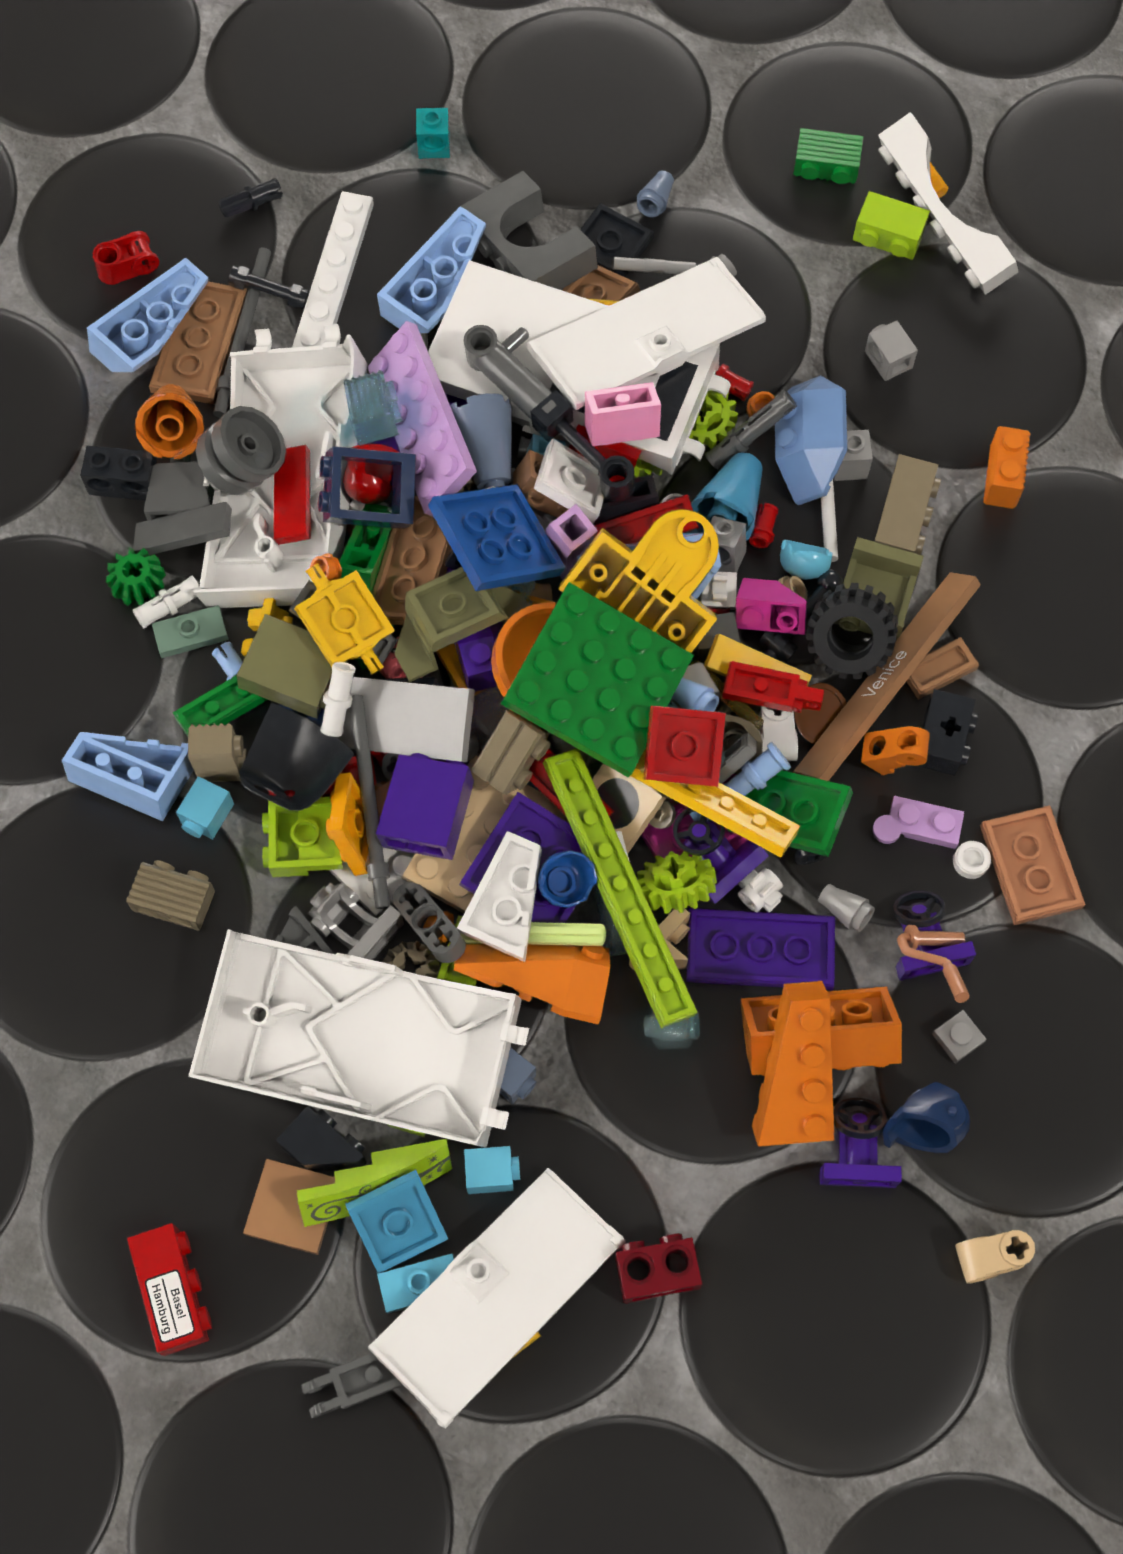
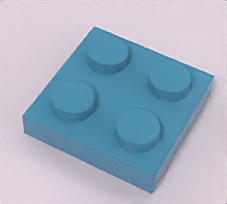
M416 1170L345 1204L378 1274L448 1240Z

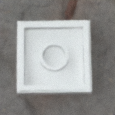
M552 439L546 447L534 489L567 509L577 504L593 524L599 517L604 499L600 488L598 470L585 457Z

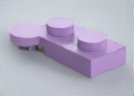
M894 796L889 815L880 816L875 820L872 833L883 844L894 843L900 834H903L905 838L956 849L959 843L964 811Z

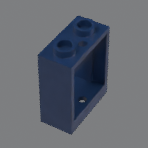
M334 446L325 452V456H321L319 465L320 477H324V491H320L318 498V510L323 512V522L405 529L413 525L416 454ZM341 460L393 465L391 514L340 509Z

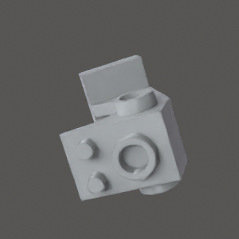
M331 882L326 887L323 886L310 900V903L313 905L312 909L307 913L313 918L310 924L322 936L327 937L331 934L350 950L347 955L374 960L404 925L402 914L391 905L379 918H375L356 904L360 898L348 886L341 883L333 885ZM349 913L364 924L353 938L338 927L340 922Z

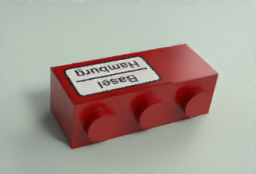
M173 1223L127 1238L157 1353L167 1356L209 1341L207 1330L212 1329V1322L207 1307H200L196 1292L202 1291L196 1268L190 1269L186 1255L192 1253L186 1232H179V1229Z

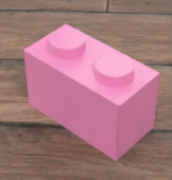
M653 382L585 392L584 424L592 446L660 437L661 403Z

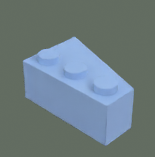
M80 732L62 759L69 782L160 821L164 820L194 771L188 759V743H182L181 746L160 744L159 740L148 739L147 742L126 740L124 736Z

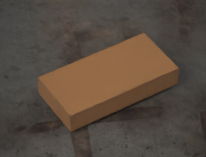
M960 637L928 653L906 682L919 700L931 694L934 689L938 690L978 669L979 664Z

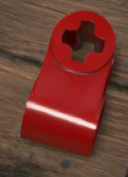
M134 231L126 236L102 242L94 248L92 253L98 278L101 282L115 285L140 275L149 274L158 268L160 260L151 251L148 234L144 231Z

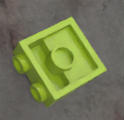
M320 797L310 807L303 810H288L268 800V812L262 813L263 833L269 834V846L263 847L262 859L263 867L269 868L272 878L309 876V871L343 869V861L335 842L329 839L326 832V820L330 818L332 808L330 797Z

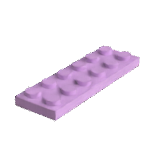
M406 321L367 367L400 452L416 454L415 491L424 514L433 516L428 507L434 496L458 493L477 470L416 324Z

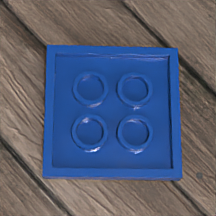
M518 484L434 496L428 504L430 511L475 591L557 577L566 568Z

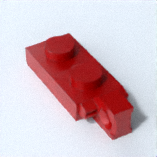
M732 661L729 663L722 698L791 713L792 711L801 713L802 708L820 711L824 690L807 687L808 681L800 679L798 674Z

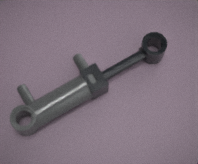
M475 325L469 328L464 335L463 341L467 362L470 367L476 371H481L531 419L532 427L548 443L560 433L598 470L600 488L605 498L613 502H621L630 498L635 488L634 467L630 460L618 455L606 459L571 425L574 421L573 407L566 398L557 390L551 392L512 354L515 349L529 338L528 331L520 327L501 343L497 340L495 331L489 326ZM479 346L488 347L482 351L475 350ZM616 475L625 478L623 481L618 483L609 480L611 477Z

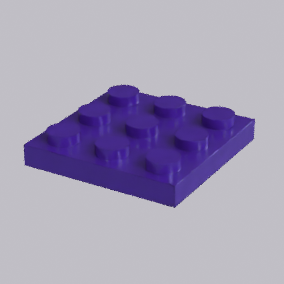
M517 792L459 885L475 894L507 831L541 846L542 853L539 871L543 863L555 853L568 850L582 853L569 823ZM537 882L531 922L566 923L576 905L564 908L550 904L542 897Z

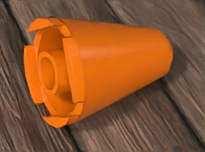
M167 384L158 389L140 406L135 418L136 436L142 447L153 456L182 459L193 453L196 449L197 441L204 432L203 416L183 388L178 385Z

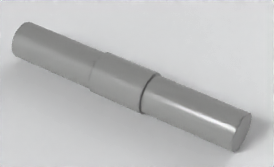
M612 258V270L680 274L696 267L695 262L650 258Z

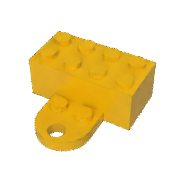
M687 509L672 510L660 516L633 550L602 528L560 583L559 590L563 593L565 587L570 582L692 653L717 620L713 611L691 595L716 561L719 548L717 534L711 523L704 516ZM691 521L699 522L704 529L703 536L696 542L687 541L682 533L683 527Z

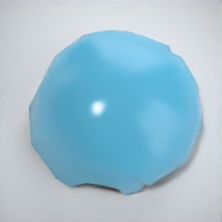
M783 540L780 562L783 569L791 576H797L802 580L814 579L829 570L833 553L829 552L827 548Z

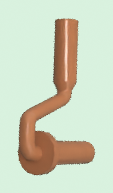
M907 925L904 933L900 934L897 938L901 952L908 957L943 966V974L955 1001L958 1003L967 1001L970 995L957 966L945 957L916 950L918 945L952 946L965 943L964 933L919 931L916 925Z

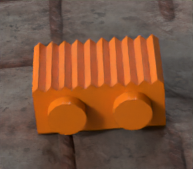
M1003 426L997 427L993 441L990 444L983 501L986 505L1011 509L1017 506L1025 488L1026 461L1028 459L1029 437L1031 435L1028 430Z

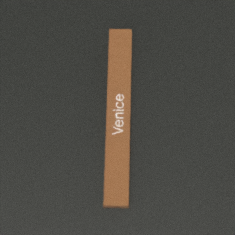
M952 572L947 575L896 640L891 657L888 656L887 663L882 669L877 666L876 673L866 678L793 771L794 773L826 781L830 780L981 584L976 576Z

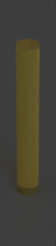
M696 659L692 661L690 665L701 662ZM706 669L720 692L719 698L740 718L753 723L757 729H760L764 720L746 703L723 699L722 695L725 684L709 669Z

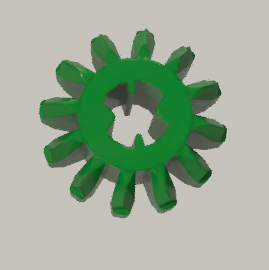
M129 547L128 555L122 556L116 553L117 563H108L107 570L109 575L106 576V583L111 588L113 597L117 600L122 598L127 606L136 600L138 605L141 606L144 604L145 598L148 597L152 600L156 597L154 591L164 589L163 579L166 573L164 568L160 566L161 562L155 554L150 556L144 547L135 554L134 549Z

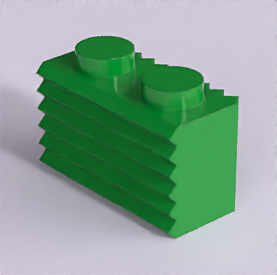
M800 128L793 175L796 177L800 175L808 180L817 178L820 180L826 179L827 181L832 180L838 184L856 183L864 136Z

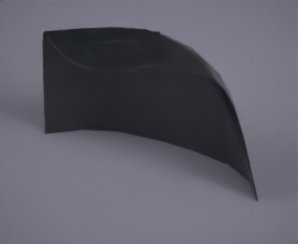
M271 702L239 771V778L243 786L253 793L288 810H303L310 807L330 788L354 753L338 738L323 734L320 731L321 727L309 719ZM254 786L265 788L274 793L275 796L263 793ZM293 790L295 791V795L289 797V795H287L285 791Z

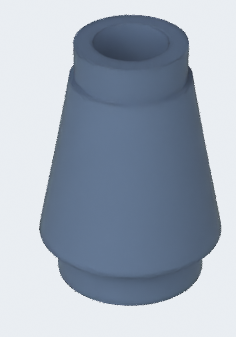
M659 171L637 194V207L645 216L656 217L666 210L674 183V178L669 172Z

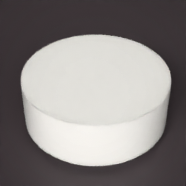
M977 841L962 843L953 856L955 870L961 876L968 879L981 877L986 873L991 864L989 850L985 845Z

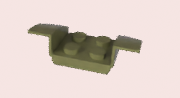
M460 567L406 592V617L397 643L395 656L410 683L438 670L433 652L500 621L504 625L511 616L529 605L523 594L503 586L475 591L465 571Z

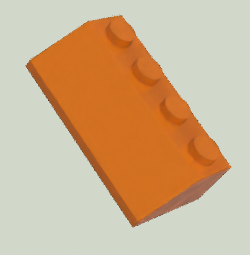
M887 987L827 991L830 997L832 1069L848 1070L852 1067L862 1066L885 1067L889 1064L902 1063V1023ZM782 995L741 998L746 1054L752 1075L765 1076L766 1061L774 1039V1026Z

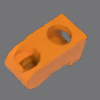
M913 726L865 733L861 763L881 775L892 774L895 768L905 767L906 765H923L927 762L930 733L923 728ZM874 745L881 748L880 754H873Z

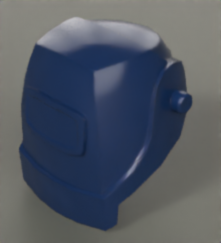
M934 1082L913 1093L886 1123L883 1130L884 1145L890 1148L894 1143H899L917 1150L948 1153L964 1139L970 1129L968 1109L961 1100L959 1093L946 1085Z

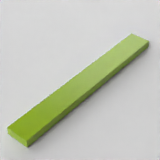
M576 748L546 758L543 762L544 768L582 853L594 863L597 874L596 884L660 1028H665L695 1016L698 1013L579 749Z

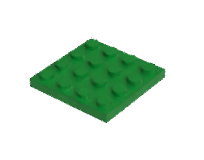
M569 582L500 704L624 776L629 777L647 746L650 706H668L694 655Z

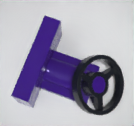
M687 808L675 820L673 827L675 841L684 852L692 856H702V860H711V865L715 868L717 883H715L716 892L709 893V901L716 904L769 855L762 847L749 840L735 850L724 837L725 827L721 826L720 832L713 821L710 819L707 821V817L701 815L700 820L692 822L687 831L678 833L681 820L686 815L696 812ZM679 839H686V840H685V841L683 842V844H682V842H681Z
M911 891L901 895L894 902V916L901 923L903 932L907 925H916L919 931H942L940 921L945 916V902L939 895L929 891ZM912 899H928L925 903L917 902L910 906L902 905L904 902ZM937 903L941 910L938 913H931L932 908ZM972 941L952 946L918 945L916 949L945 957L957 967L970 965L976 956ZM908 956L901 957L895 966L899 981L943 971V966Z
M865 1098L842 1100L835 1106L833 1112L834 1125L839 1130V1163L823 1164L820 1168V1185L896 1188L902 1182L901 1166L878 1165L877 1136L883 1132L887 1121L884 1109L876 1102ZM849 1106H863L870 1108L873 1111L868 1113L860 1110L849 1112L847 1110H844V1108ZM838 1115H839L847 1124H843V1123L839 1120ZM880 1116L882 1123L878 1127L877 1125H870Z

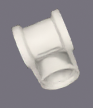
M761 706L758 723L763 741L762 753L768 749L767 745L773 742L787 761H797L798 737L794 723V712L792 711L791 713ZM773 710H776L779 716L774 715Z

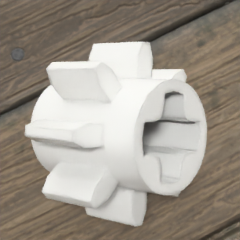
M763 868L759 873L754 869L739 883V886L743 888L738 892L739 898L754 912H758L764 907L770 913L781 902L780 899L783 897L778 892L783 887L782 882L767 868Z

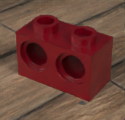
M678 1233L659 1238L660 1244L645 1246L644 1241L623 1244L622 1251L615 1254V1261L624 1304L700 1289L702 1281L693 1238L683 1239L682 1234ZM671 1254H680L685 1258L687 1268L681 1273H674L667 1268L665 1259ZM634 1261L645 1263L649 1269L648 1277L640 1281L632 1279L627 1272L628 1265Z

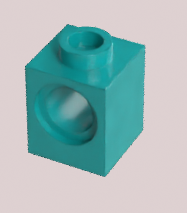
M416 108V136L419 159L450 158L448 108Z

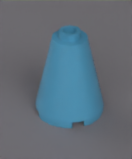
M737 453L733 455L692 500L693 511L704 516L709 522H711L713 516L746 523L747 541L755 526L763 471L761 462L750 453ZM697 522L699 527L697 529L698 533H703V526Z

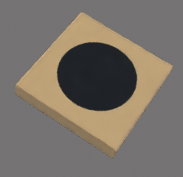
M602 764L592 780L599 796L615 811L609 818L615 831L622 832L628 854L667 796L631 776L626 777L609 766Z

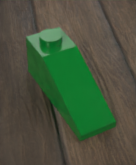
M365 504L362 511L391 514L392 507L380 504ZM356 525L339 561L342 567L340 579L357 570L372 594L392 528Z

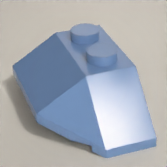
M821 375L797 384L787 391L796 402L797 407L775 424V460L797 505L827 496L831 487L829 484L837 474L847 452L846 390Z

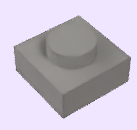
M964 1010L932 1033L955 1064L987 1040Z

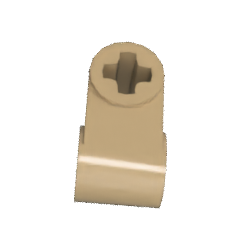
M1012 1230L989 1237H977L955 1245L967 1284L988 1280L1000 1274L1019 1270L1029 1263L1035 1254L1034 1241L1026 1232L1020 1230ZM1012 1243L1014 1247H1021L1023 1253L1018 1256V1260L1015 1254H1008L1006 1251Z

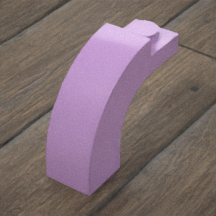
M577 504L551 522L545 531L566 567L560 575L562 580L577 562V555L585 552L598 532Z

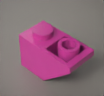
M743 578L736 597V624L738 629L805 635L807 601L779 581Z

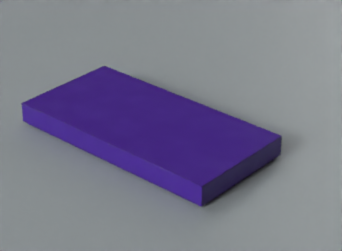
M689 908L688 927L690 929L688 931L686 982L783 988L784 984L823 981L826 990L834 989L835 916Z

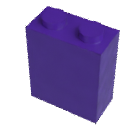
M413 753L411 756L399 754L376 831V836L383 848L453 860L474 784V778L469 766L459 761L446 760L442 762L432 760L420 753Z

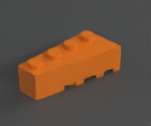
M823 981L784 984L774 1026V1039L766 1061V1074L764 1082L761 1083L758 1096L757 1113L754 1114L752 1123L758 1147L834 1141L830 997Z

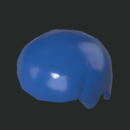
M570 850L555 853L543 863L539 871L538 888L542 897L554 906L570 908L587 900L593 886L597 883L594 863L583 853Z

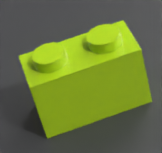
M869 191L856 222L853 241L860 242L867 247H875L890 252L898 257L913 260L924 234L930 210Z

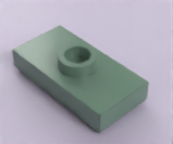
M219 605L152 623L161 658L229 640Z

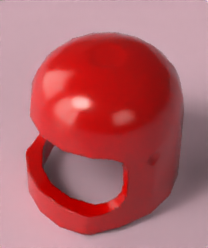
M360 444L352 447L355 449L399 453L394 448L383 444ZM347 461L343 479L344 490L352 499L360 503L370 505L382 503L390 496L392 491L390 481L393 475V465Z

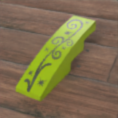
M447 1139L372 1152L371 1165L334 1171V1184L297 1190L298 1205L304 1227L350 1216L345 1205L346 1203L414 1170L417 1171L423 1186L452 1170Z

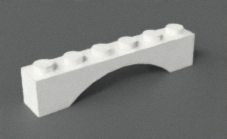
M911 112L880 133L878 136L882 147L878 150L888 165L893 162L899 171L895 175L903 188L906 190L910 187L916 195L912 198L915 205L930 210L929 215L933 219L930 222V226L939 239L945 236L950 243L947 250L957 264L962 261L968 270L964 274L972 287L976 289L980 286L986 295L1017 274L1016 260L999 236L984 233L966 225L952 215L940 201L931 183L930 159L932 148L929 138Z

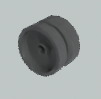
M238 406L228 410L216 423H213L203 432L196 446L198 465L206 479L217 489L230 495H244L252 492L264 480L280 469L286 454L284 438L277 425L265 413L246 406Z

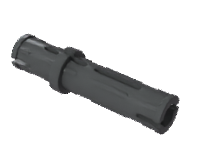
M781 391L780 394L752 415L745 423L737 429L732 428L729 430L727 437L705 453L706 458L715 469L720 470L733 455L740 452L745 453L755 439L775 425L787 413L797 407L796 402L787 391Z

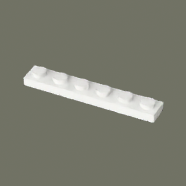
M341 192L292 347L322 345V342L325 341L323 325L337 324L373 209V197Z

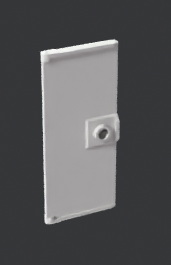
M715 257L527 343V349L575 410H578L585 406L586 391L628 386L654 373L663 375L682 366L688 357L764 323L766 316L728 271L723 262L718 257Z
M547 1168L475 1241L471 1242L448 1265L445 1271L368 1346V1349L429 1411L437 1421V1424L446 1429L467 1404L626 1241L621 1234L611 1225L609 1226L553 1171Z

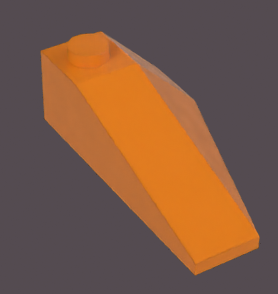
M466 944L463 955L454 961V971L492 987H500L503 984L519 992V997L525 1001L530 1002L535 997L552 1004L551 1012L599 1025L610 973L609 948L603 946L528 944L526 961L523 962L486 944Z

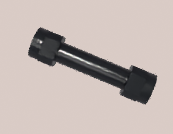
M241 265L240 267L232 266L228 284L233 285L234 288L244 290L245 286L286 299L288 300V306L304 308L309 290L303 288V286L293 283L291 288L250 274V268Z

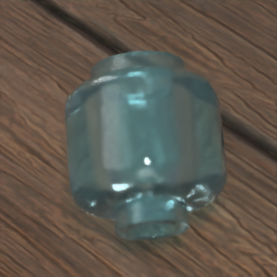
M651 1010V1014L644 1017L645 1036L651 1037L654 1046L660 1050L689 1049L693 1041L698 1040L700 1036L699 1012L693 1017L661 1029L653 1010Z

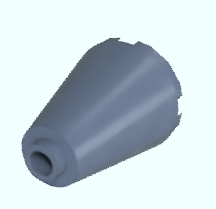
M486 393L467 397V404L461 407H457L456 402L451 404L450 407L477 470L472 476L477 489L482 490L493 486L503 487L509 485L511 482L512 406L509 398L504 401V397L501 394Z

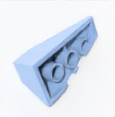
M460 206L377 294L380 316L399 329L406 321L417 325L420 333H429L444 317L469 260L471 261L486 228V223Z
M184 258L88 326L89 352L111 372H134L158 355L208 283V277L187 258Z

